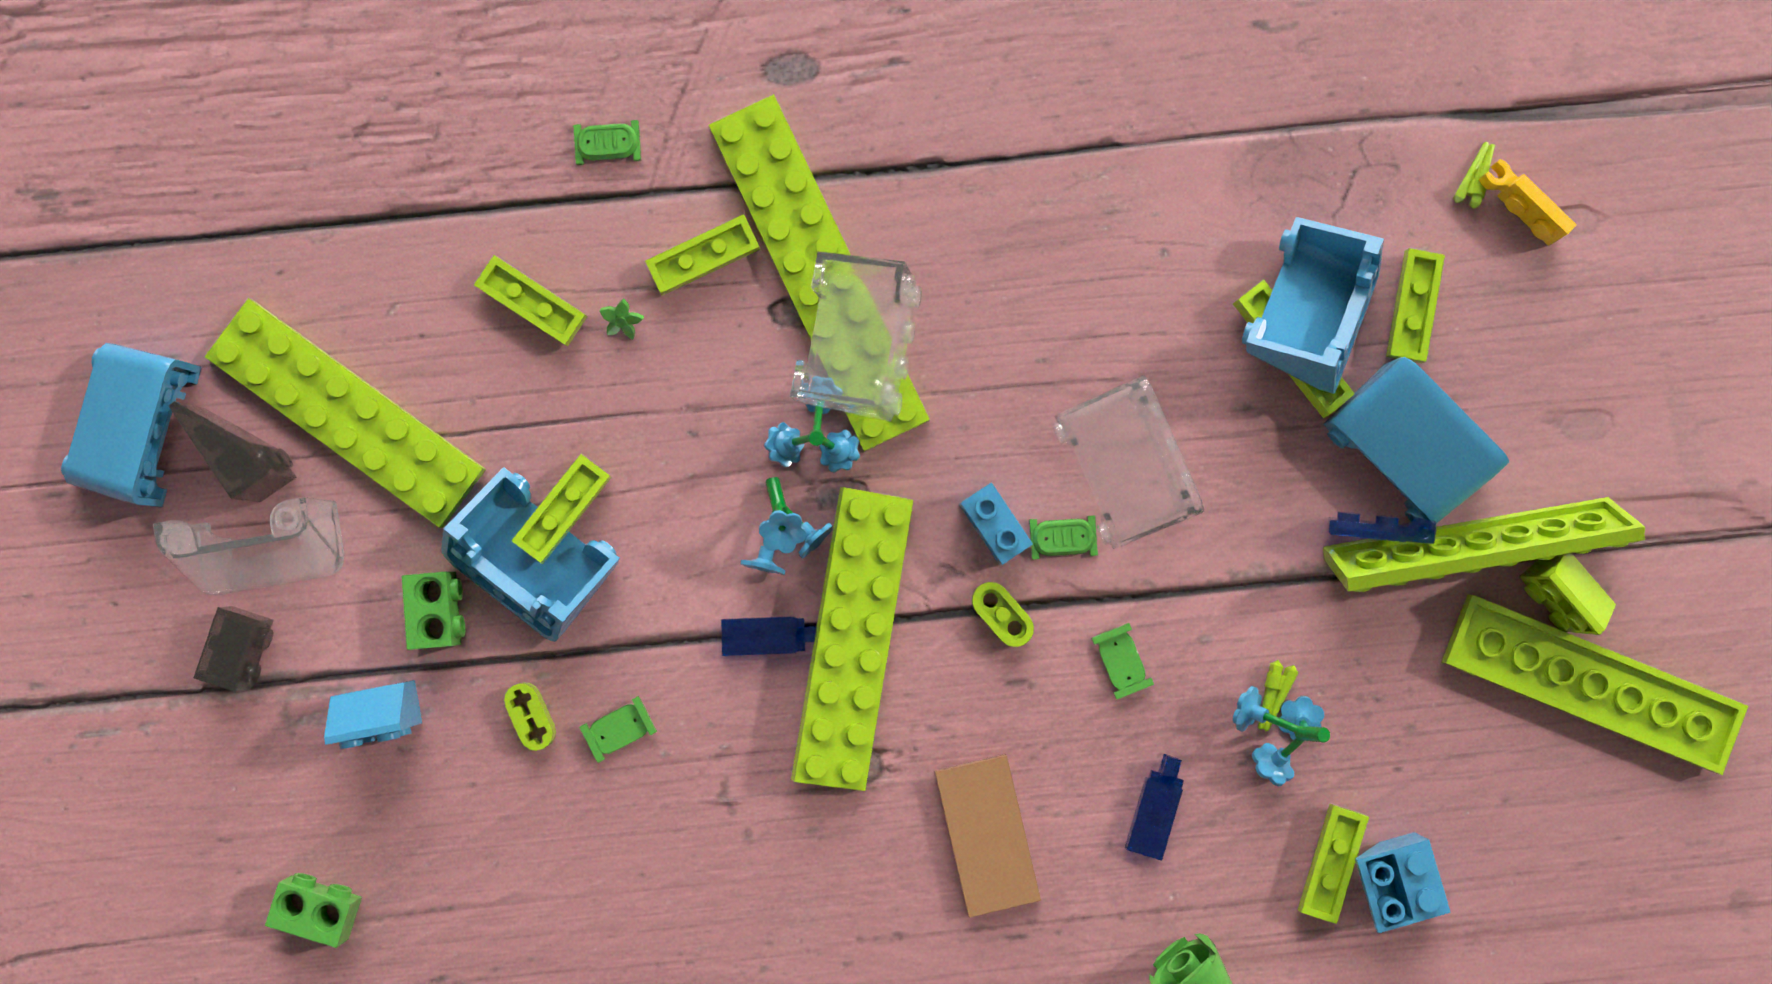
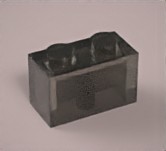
M234 606L217 607L193 678L234 692L250 690L251 686L255 685L260 677L262 667L259 665L263 651L267 650L272 642L274 632L271 627L274 620Z

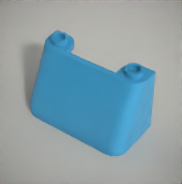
M1296 217L1291 230L1285 229L1282 234L1279 250L1284 251V263L1262 318L1257 317L1254 323L1248 322L1244 329L1242 344H1246L1247 353L1319 390L1334 394L1377 284L1381 268L1384 238Z
M105 343L101 348L96 349L92 356V373L69 453L61 465V473L64 475L66 483L136 505L163 507L167 489L160 488L157 485L156 477L162 478L164 471L156 468L176 398L185 399L186 393L180 390L186 383H198L202 367L113 343Z
M1400 357L1384 364L1323 424L1329 430L1327 435L1335 445L1342 449L1346 446L1351 449L1357 448L1407 498L1404 502L1407 508L1405 515L1413 524L1420 528L1422 526L1424 528H1432L1495 477L1509 463V459L1503 450L1422 368L1406 357Z
M503 467L443 528L441 551L448 562L540 635L556 642L618 565L620 557L617 556L615 549L603 540L599 542L590 540L587 544H584L570 532L567 533L544 564L538 562L513 543L512 539L538 507L530 501L531 493L528 481L518 473L512 474Z

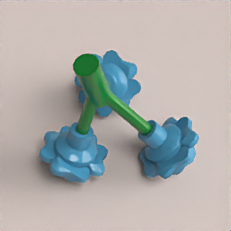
M814 376L809 382L800 385L802 393L798 397L800 402L806 404L808 411L815 412L813 429L810 430L809 434L800 436L798 429L791 428L782 422L778 424L777 428H769L768 439L764 443V447L769 451V459L771 461L779 462L783 467H789L791 462L797 463L800 461L801 450L805 443L810 442L814 446L820 445L822 452L820 462L822 465L828 466L830 472L835 473L840 469L850 470L852 462L860 458L857 449L859 439L855 436L851 437V433L848 430H843L840 433L830 432L827 438L824 437L821 431L822 414H827L830 409L840 406L839 397L842 396L843 391L835 386L831 378Z

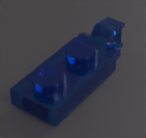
M1338 511L1337 518L1328 517L1327 530L1330 535L1434 544L1436 521L1416 516L1408 523L1398 524L1399 517L1376 515L1375 521L1360 520L1359 513Z
M795 616L721 619L722 656L793 654L805 651V642H815L817 626L804 627V618H796Z
M1163 754L1159 771L1151 770L1149 776L1145 777L1126 840V850L1157 860H1163L1183 792L1184 780L1177 778L1182 761L1179 758Z

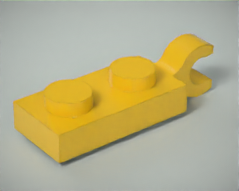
M1499 159L1491 166V169L1497 173L1498 178H1495L1489 171L1479 178L1484 188L1500 190L1501 192L1497 197L1505 203L1506 208L1511 213L1517 215L1531 229L1534 236L1543 240L1548 246L1568 235L1577 225L1524 173L1517 177L1504 160Z

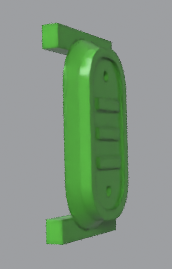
M632 120L631 126L627 124L587 126L582 129L581 124L573 125L576 165H584V158L588 160L619 159L629 157L632 154L634 161H641L638 120Z
M1095 515L1087 516V521L1083 519L1049 520L1041 522L1038 526L1037 519H1029L1030 539L1033 543L1031 545L1032 559H1040L1039 553L1045 556L1083 554L1090 550V556L1098 555Z
M1130 623L1092 637L1094 645L1100 643L1099 652L1112 684L1119 689L1113 692L1116 699L1154 685L1151 677L1145 679V669L1134 641L1126 633L1132 630Z
M639 696L632 699L634 705L630 704L619 708L595 721L590 728L587 723L579 727L597 763L605 759L602 753L609 754L643 737L647 731L650 735L657 732Z

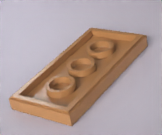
M1003 754L935 770L969 918L1041 901L1007 755Z

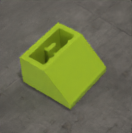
M1572 553L1557 555L1550 560H1538L1519 576L1527 585L1524 588L1526 593L1535 602L1542 603L1551 613L1549 615L1550 621L1559 630L1600 635L1605 631L1616 604Z

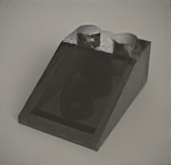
M175 401L168 405L231 499L262 502L297 478L291 470L293 466L292 460L281 448L277 449L207 409Z

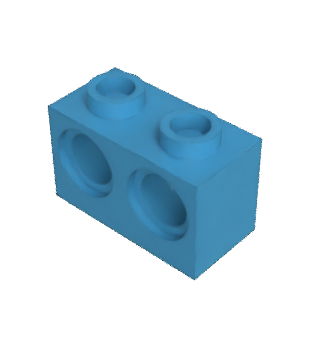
M992 482L959 504L999 565H1003L1033 545Z

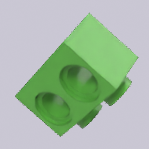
M456 572L402 575L407 650L460 645L461 637L465 636L466 628L463 615H459L458 601L462 600L463 587L460 578H456ZM433 581L438 583L441 588V595L435 602L427 594L428 586ZM435 618L439 619L444 626V631L440 638H435L430 632V624Z
M295 873L278 882L265 926L335 948L349 940L362 896L352 894V889L344 885L330 884V886L316 883V877L304 873ZM293 894L301 897L303 901L302 910L294 907L292 903ZM328 905H332L338 910V921H334L328 916Z

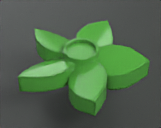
M624 298L616 307L607 306L600 309L602 317L609 322L607 335H615L622 329L623 333L632 340L635 337V328L632 324H638L643 320L644 316L635 312L629 313L630 306Z

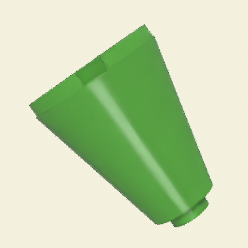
M1201 933L1194 934L1198 939L1188 942L1183 937L1168 946L1153 964L1157 969L1155 976L1153 977L1151 974L1149 976L1151 984L1233 983L1215 944L1208 936Z

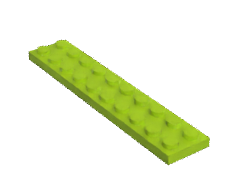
M773 94L709 124V128L828 377L833 380L835 386L843 391L839 399L863 451L866 452L929 422L930 418L775 95Z

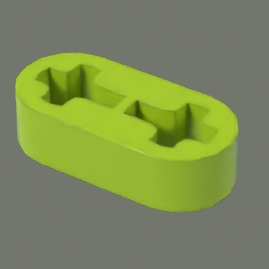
M523 682L513 685L506 692L504 702L520 741L530 750L537 751L546 748L554 741L556 728L540 691L531 683ZM519 689L523 694L529 693L532 699L527 702L531 713L529 715L523 705L516 706L514 699L519 697ZM532 717L538 728L544 726L547 731L542 736L543 743H540L538 738L533 740L530 738L529 733L534 730L530 720Z

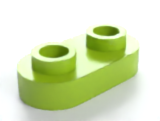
M986 582L975 589L972 595L974 610L1003 643L1008 646L1019 647L1031 639L1034 632L1032 619L1002 585L995 582ZM988 593H993L997 598V602L993 607L984 605L983 598ZM1012 621H1018L1021 625V630L1016 635H1011L1007 629L1008 624Z

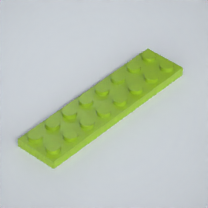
M248 298L205 355V358L439 528H444L486 470L479 463L252 299Z
M840 487L791 776L793 782L861 791L866 790L914 501L912 499Z
M1609 497L1323 546L1324 561L1348 592H1365L1372 587L1384 585L1400 586L1412 580L1424 578L1440 579L1447 574L1459 572L1475 573L1487 567L1499 565L1514 566L1519 562L1534 559L1550 560L1557 555L1568 553L1585 554L1591 552L1592 549L1609 546L1624 547L1629 543L1645 540V526Z
M1467 594L1441 663L1720 775L1724 773L1748 709L1747 705L1470 594Z

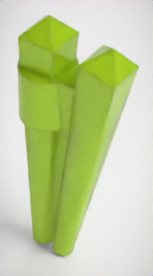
M1483 143L1453 197L1455 203H1462L1465 196H1470L1469 205L1473 209L1481 205L1487 189L1481 185L1479 178L1490 169L1495 149L1494 144Z
M1279 660L1270 663L1264 685L1266 688L1262 707L1268 709L1269 714L1277 716L1298 675L1295 665L1286 667L1282 675L1284 667ZM1267 721L1265 723H1258V728L1269 731L1272 723Z

